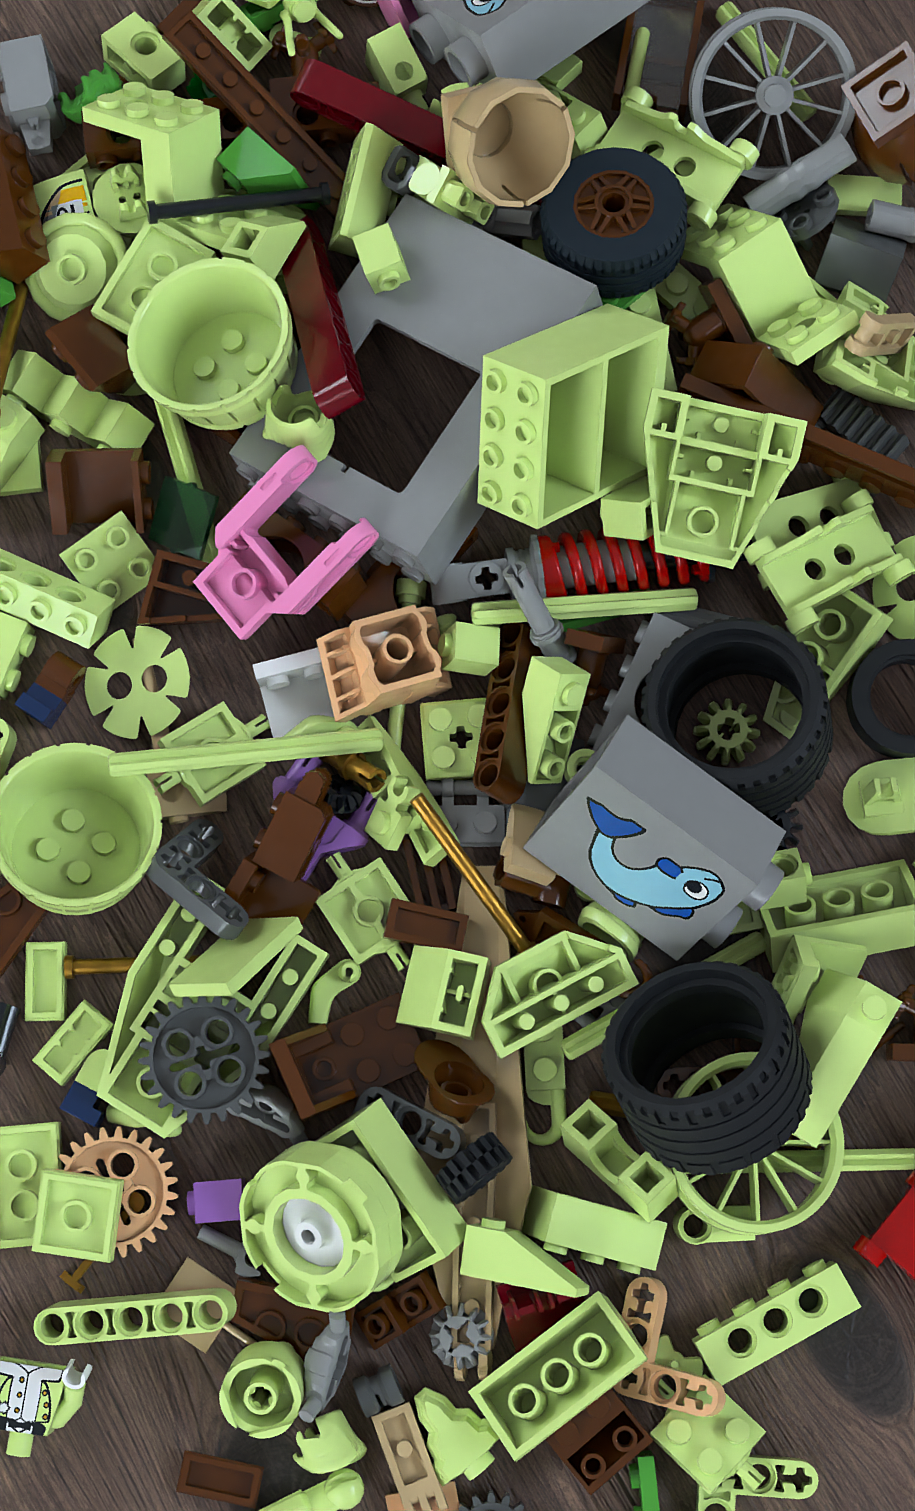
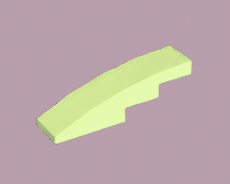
M368 716L357 728L358 730L381 729L383 748L380 751L364 752L363 754L368 762L383 769L387 776L386 779H381L377 775L374 776L385 784L379 791L371 792L373 798L378 800L379 796L388 797V785L393 776L406 777L408 779L406 786L418 787L420 789V793L424 794L460 844L443 811L417 771L374 716ZM409 805L407 812L413 818L406 834H409L423 864L434 867L447 856V853L413 806Z

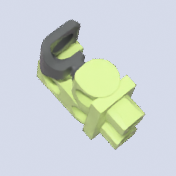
M399 145L394 147L383 168L382 181L392 191L402 197L405 194L413 196L472 225L473 221L485 225L494 209L493 204L487 203L466 187L457 177L454 170L444 165L440 167L431 160L417 155L405 146ZM406 156L407 163L402 173L396 175L397 162L401 157Z

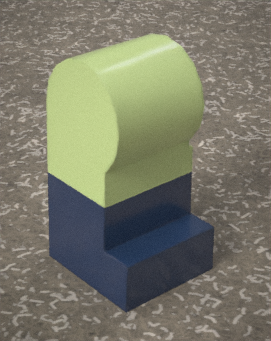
M106 1049L96 1050L87 1057L59 1107L61 1110L96 1128L100 1127L106 1116L105 1113L98 1110L102 1099L96 1096L108 1052Z

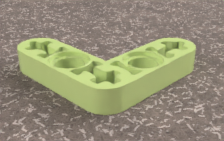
M750 1455L747 1461L752 1466L762 1464L768 1468V1482L753 1491L740 1476L741 1486H734L736 1479L730 1477L725 1479L711 1495L697 1483L696 1511H705L709 1505L715 1503L724 1506L726 1511H735L736 1495L805 1499L816 1491L819 1482L818 1474L810 1463L800 1458ZM782 1465L780 1472L783 1475H795L797 1468L801 1467L803 1473L810 1477L809 1482H803L801 1489L796 1490L793 1482L780 1480L782 1488L775 1489L778 1479L775 1466Z

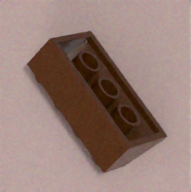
M0 128V276L20 284L50 262L46 245L47 239L43 232L39 214L40 208L37 204L33 188V177L30 173L26 157L25 144L17 135L10 134Z

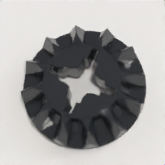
M339 774L332 775L331 779L333 780H331L329 790L323 801L331 804L333 814L351 813L358 810L363 799L361 796L362 789L357 785H353V780H345Z

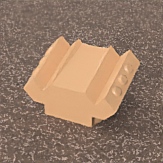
M411 605L353 621L349 627L334 630L316 639L335 722H348L360 715L370 716L383 709L401 704H412L426 696L435 697L452 689L449 671L442 670V656L438 654V642L441 634L434 607L423 606L416 608V605Z

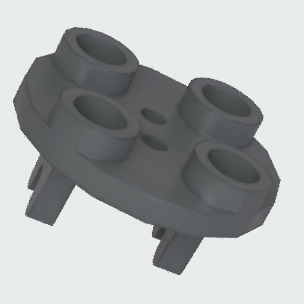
M823 183L817 189L808 192L802 199L791 203L773 216L782 219L796 248L802 245L806 251H809L813 246L810 237L820 232L827 224H832L836 219L835 214L838 211L839 198L832 186Z

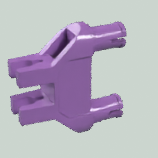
M318 757L296 759L285 776L280 775L273 780L274 800L280 792L285 793L287 790L298 786L299 782L303 780L302 776H305V773L310 770H315L316 767L319 768L323 761ZM368 792L364 794L360 808L354 811L348 820L343 819L341 821L336 816H333L304 877L301 878L302 880L307 881L323 858L333 856L337 852L342 854L366 846L369 836L364 829L377 802L372 794Z

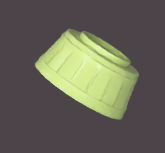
M217 257L195 261L194 264H187L158 282L137 308L133 317L134 321L130 325L127 346L129 347L127 349L128 361L131 371L134 372L133 376L139 386L157 403L174 413H178L196 426L212 430H234L243 428L244 425L248 426L256 423L266 415L268 398L272 399L281 384H288L291 387L298 364V348L292 331V319L288 305L274 279L270 275L268 276L267 272L252 263H246L244 260L222 257V259H219Z
M86 743L53 745L32 753L30 757L26 756L0 781V871L15 889L29 901L43 909L63 915H85L102 911L115 905L142 880L151 865L153 856L159 848L162 836V813L157 795L155 796V790L144 774L112 777L109 773L108 756L111 753H115V751L93 744L88 746Z

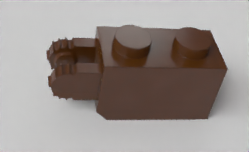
M316 767L315 770L306 772L298 786L287 790L285 793L280 792L270 808V813L274 816L269 827H263L253 843V848L257 849L252 861L291 883H295L304 877L334 816L331 804L323 801L329 790L331 780H333L331 779L332 774L326 768Z

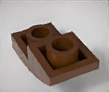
M425 1270L360 1310L354 1317L372 1348L376 1350L411 1327L437 1313L447 1304Z

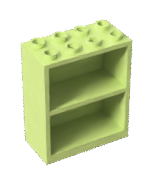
M607 303L483 355L477 503L535 529H539L647 475L643 424L652 387L664 389L669 325Z

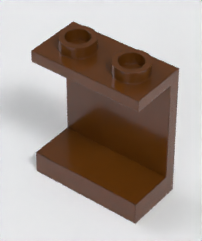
M143 448L50 450L45 461L52 535H67L72 523H104L121 510L130 522H136V533L145 532L148 521L154 519L153 497H147L146 484L151 483L150 461H144Z

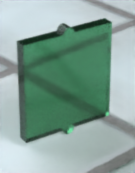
M165 476L148 539L169 547L171 553L180 552L196 560H202L219 496L198 488L195 482L186 483L174 477Z

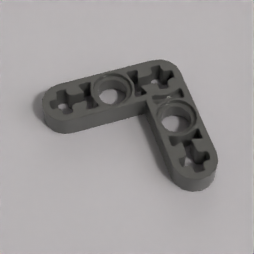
M197 819L157 850L146 873L158 887L213 933L223 939L234 940L238 938L249 922L248 914L241 905L197 870L214 855L224 840L223 833L217 825L205 819ZM181 850H183V851H185L186 853H188L191 857H189V856H187L186 854H184ZM191 890L196 891L203 898H200L199 896L195 895Z
M370 1087L365 1090L351 1114L352 1116L371 1104L373 1098L379 1099L383 1096V1102L413 1146L436 1158L445 1160L454 1159L456 1154L463 1151L466 1146V1135L458 1125L387 1088ZM414 1111L419 1114L422 1124L417 1133L410 1135L403 1128V1119L407 1113ZM431 1130L438 1134H448L451 1132L450 1140L454 1142L453 1148H444L442 1151L443 1143L433 1137H427Z

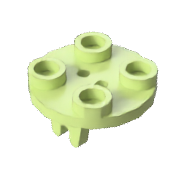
M121 163L107 169L97 180L93 190V208L98 218L107 221L123 236L137 235L147 219L143 165L138 163ZM135 196H140L139 199H134ZM120 200H126L124 203H120Z

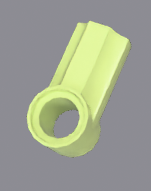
M750 1204L724 1206L721 1211L729 1216L751 1221ZM687 1207L677 1211L673 1218L674 1232L678 1238L689 1244L699 1245L710 1242L755 1240V1235L729 1233L717 1229L703 1220L700 1233L696 1236H688L684 1231V1221L693 1213Z

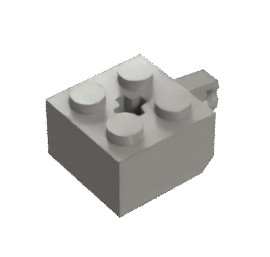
M42 35L0 42V82H2L4 93H0V98L5 116H9L13 133H20L25 145L28 146L31 156L53 152V139L60 138L67 127L57 96L60 92L56 71Z

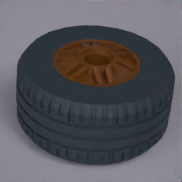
M611 147L596 149L582 154L570 161V166L553 191L542 197L540 207L541 236L546 260L597 285L601 298L631 297L654 288L674 271L675 266L678 265L683 255L687 230V202L684 189L676 175L664 163L646 153L634 149Z

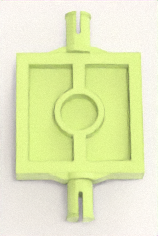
M222 701L162 737L157 744L162 749L254 740L253 737L269 729L270 724L268 720L264 722L266 716L260 714L257 718L244 725L233 716L225 702ZM266 763L170 771L153 779L155 787L160 785L157 790L161 794L176 784L181 783L189 790L201 808L262 770Z
M340 852L333 854L341 868L337 866L331 856L326 862L338 880L329 891L318 898L316 901L317 905L357 966L375 955L387 952L398 972L403 970L404 966L398 959L397 954L406 966H409L410 959L399 944L401 942L383 938L391 899L410 901L381 857L364 868L351 871Z
M660 1379L658 1384L659 1392L665 1399H670L675 1392ZM688 1390L686 1397L702 1400L703 1406L704 1404L712 1403V1396L708 1395L706 1390ZM727 1394L725 1405L717 1415L709 1417L695 1416L667 1408L664 1418L650 1432L652 1439L709 1495L725 1479L734 1476L736 1473L753 1491L766 1479L747 1461L752 1448L765 1435L766 1431Z

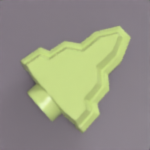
M424 1387L414 1396L418 1418L429 1432L426 1447L434 1459L432 1465L442 1487L462 1473L471 1481L494 1461L495 1458L489 1450L499 1440V1437L486 1418H480L471 1408H456L445 1395L427 1387Z

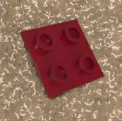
M572 1259L561 1262L562 1265L577 1276ZM505 1283L496 1285L516 1354L585 1301L583 1296L574 1298Z

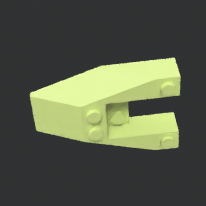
M212 881L221 890L225 891V888L221 887L220 885ZM191 890L195 895L203 898L199 893ZM175 900L171 903L128 971L96 1095L164 1139L187 1121V1111L183 1110L178 1117L174 1118L172 1117L174 1108L172 1103L163 1108L158 1107L163 1097L161 1093L148 1095L147 1092L155 1083L153 1079L141 1080V1076L150 1071L149 1065L138 1063V1059L149 1056V1050L142 1048L139 1044L140 1042H152L153 1036L145 1028L146 1026L158 1028L161 1025L155 1017L156 1012L168 1017L171 1014L168 1008V1002L170 1001L174 1002L179 1008L183 1007V997L174 996L169 983L192 964L188 959L208 930L203 923ZM297 935L286 945L252 1000L237 991L233 996H222V1005L226 1006L231 999L236 998L238 1000L236 1012L239 1013L249 1007L251 1012L246 1020L248 1023L257 1020L262 1022L254 1032L256 1036L267 1035L269 1037L267 1041L259 1045L260 1050L268 1051L270 1048L269 1044L275 1041L330 955L300 935ZM198 996L190 997L193 1003L198 1002ZM207 996L208 1002L212 1003L214 996ZM216 1020L210 1024L208 1036L212 1042L221 1044L228 1038L229 1028L224 1021ZM177 1033L170 1039L169 1048L174 1055L183 1056L189 1051L190 1040L184 1033ZM236 1043L215 1051H206L204 1046L200 1047L199 1056L174 1063L170 1066V1069L176 1072L196 1064H204L207 1070L211 1068L210 1060L237 1052L240 1046ZM227 1059L221 1064L220 1075L222 1079L232 1083L240 1077L241 1066L236 1060ZM188 1072L182 1077L181 1087L185 1093L196 1095L202 1088V1079L197 1073Z

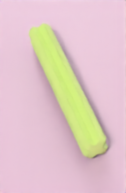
M727 1L716 10L715 16L720 24L723 25L730 19L740 15L741 12L732 2ZM750 25L731 37L764 78H766L755 29ZM764 42L771 75L773 76L775 75L779 59ZM785 66L781 76L783 78L789 73ZM795 78L790 81L791 85L799 84ZM804 89L794 91V98L814 103ZM794 102L789 107L802 122L811 118L817 108Z

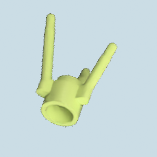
M282 0L284 10L280 12V18L284 23L289 56L295 55L293 20L298 23H305L314 18L337 39L341 40L343 38V33L317 8L315 0Z

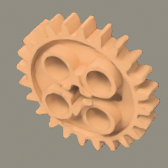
M117 1126L114 1137H109L105 1127L100 1128L98 1140H95L89 1132L84 1133L85 1146L82 1147L72 1141L70 1145L74 1155L72 1157L64 1154L59 1155L60 1160L66 1165L63 1171L76 1173L90 1171L96 1176H103L96 1163L98 1159H102L107 1167L110 1178L124 1180L121 1203L127 1211L131 1223L125 1225L121 1216H119L116 1247H118L122 1258L127 1256L128 1245L130 1244L138 1252L143 1251L141 1241L143 1237L155 1243L157 1239L153 1229L157 1227L167 1230V1224L161 1219L163 1214L175 1215L176 1211L167 1206V1200L177 1199L179 1194L168 1191V1186L176 1183L178 1177H167L165 1173L174 1165L173 1161L165 1163L159 1161V1158L165 1151L163 1147L154 1152L149 1150L153 1141L152 1137L149 1136L142 1143L137 1142L138 1130L134 1129L128 1139L124 1138L121 1126ZM121 1153L129 1154L134 1159L135 1164L132 1173L125 1177L119 1176L113 1170V1160ZM138 1189L145 1190L151 1196V1206L144 1213H137L130 1207V1196Z

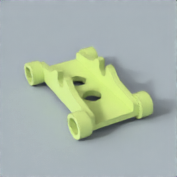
M631 85L621 98L623 111L600 144L597 143L595 147H588L583 154L596 149L611 147L628 148L643 152L649 145H659L663 148L664 152L657 160L664 163L676 175L684 189L686 202L689 206L687 209L688 224L698 231L709 232L718 218L716 210L743 170H750L759 158L758 149L752 143L742 138L734 139L728 148L708 136L693 122H690L687 128L679 123L677 114L651 109L654 101L650 94L638 86ZM691 161L696 166L695 171L691 175L682 177L675 173L674 168L679 162Z
M831 477L834 483L776 499L763 516L751 540L754 543L763 537L770 536L776 548H779L798 538L789 529L790 519L800 520L804 524L806 532L818 525L822 527L825 525L820 518V511L822 509L830 510L836 517L845 515L840 503L862 490V488L859 487L857 482L848 478L838 479ZM874 510L871 515L893 549L895 544L889 532L883 531ZM835 547L834 555L847 551V549ZM759 573L757 576L763 590H770L761 573Z
M862 489L841 502L840 506L845 515L831 519L824 526L818 525L779 548H776L770 536H766L752 543L743 551L750 566L756 565L788 618L784 623L795 636L820 621L813 610L814 607L879 574L883 575L887 584L891 587L915 573V568L909 558L904 559L901 553H894L872 517L871 513L874 511L872 504L874 501L867 489ZM835 547H844L849 551L851 555V563L849 565H843L837 561L834 555ZM807 561H813L821 567V579L815 580L806 574L805 563Z

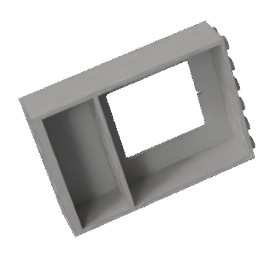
M405 194L386 223H389L398 242L411 280L401 283L393 290L375 294L359 261L338 292L354 355L373 326L381 323L479 373L480 377L403 492L397 493L351 467L344 473L347 468L346 465L327 455L324 460L317 463L311 475L281 506L294 515L301 511L308 515V520L319 529L327 532L331 528L339 532V538L353 526L360 523V518H366L379 533L377 541L369 549L371 550L370 555L387 566L391 562L402 567L401 572L417 583L425 580L435 586L487 508L477 503L483 355L603 306L597 285L413 196ZM301 348L298 351L297 370L291 385L293 394L311 390ZM265 415L261 420L246 427L229 452L238 465L236 471L250 481L248 484L250 489L286 452L292 449L291 447L288 448L285 444L282 445L273 440L263 438L262 432L265 426Z

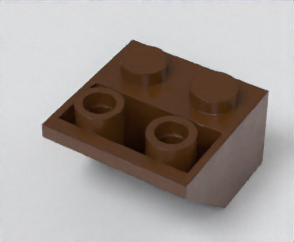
M94 304L50 327L45 332L46 336L53 343L51 345L53 352L62 361L69 362L77 372L75 374L76 380L86 390L124 394L136 382L133 376L134 372L131 371L128 361V335L95 318L91 313Z
M613 1388L609 1389L545 1439L590 1495L654 1441Z

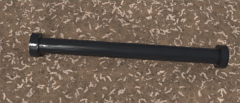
M320 182L319 187L160 204H156L155 200L146 201L149 224H158L159 219L320 202L322 206L331 204V194L328 182Z

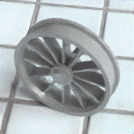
M764 7L747 11L723 24L712 34L699 52L689 81L688 103L691 120L708 136L714 139L705 117L756 102L757 106L724 138L721 144L727 146L762 110L764 113L754 144L760 152L769 117L774 115L785 164L766 167L756 166L755 162L750 170H743L741 173L742 176L751 179L768 181L781 169L794 163L790 160L780 114L786 112L816 143L817 147L815 149L840 133L844 138L846 137L852 125L855 110L843 90L839 110L794 98V91L841 78L842 84L857 75L854 61L839 35L829 25L811 14L785 7ZM787 20L790 21L775 75L772 76L760 22ZM799 23L815 32L822 39L783 78L781 76L795 27ZM754 24L766 77L763 80L726 42L738 31ZM827 44L835 56L840 72L791 85L790 81ZM722 45L758 82L756 87L706 74L713 57ZM705 79L755 92L754 97L703 111L702 93ZM792 102L838 114L832 129L822 142L789 109Z

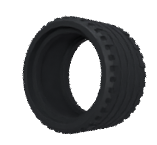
M729 617V619L721 620V618L713 620L714 622L708 624L706 622L699 624L697 628L685 631L684 635L680 638H675L671 642L672 644L668 648L665 647L660 653V658L656 659L652 664V670L645 679L647 686L643 687L642 724L763 815L775 816L777 812L786 811L791 808V804L794 802H800L804 795L815 787V781L820 780L829 762L828 753L832 751L833 727L827 687L820 665H817L813 653L808 650L802 641L798 642L794 634L784 631L778 625L772 626L768 621H756L749 617H745V619ZM739 674L759 675L776 681L788 689L800 702L802 714L794 735L772 757L752 766L740 768L715 767L698 761L685 752L676 741L677 725L684 707L698 691L709 683L723 677Z
M703 961L685 964L660 973L642 984L622 1002L617 1012L612 1016L610 1025L605 1031L606 1037L602 1042L603 1052L601 1054V1061L606 1080L643 1148L656 1161H662L663 1165L668 1168L674 1167L679 1172H689L693 1175L725 1174L747 1168L754 1163L760 1162L763 1158L777 1151L776 1149L781 1145H784L789 1140L788 1138L791 1134H794L798 1129L799 1123L803 1121L806 1115L805 1110L809 1107L811 1101L809 1095L812 1094L813 1089L811 1083L813 1078L809 1061L780 994L768 980H764L761 974L752 972L750 968L740 967L735 963H725L723 961ZM729 1038L753 1039L762 1043L759 1053L752 1063L735 1079L716 1090L684 1098H668L654 1094L656 1085L665 1070L682 1055L700 1045Z

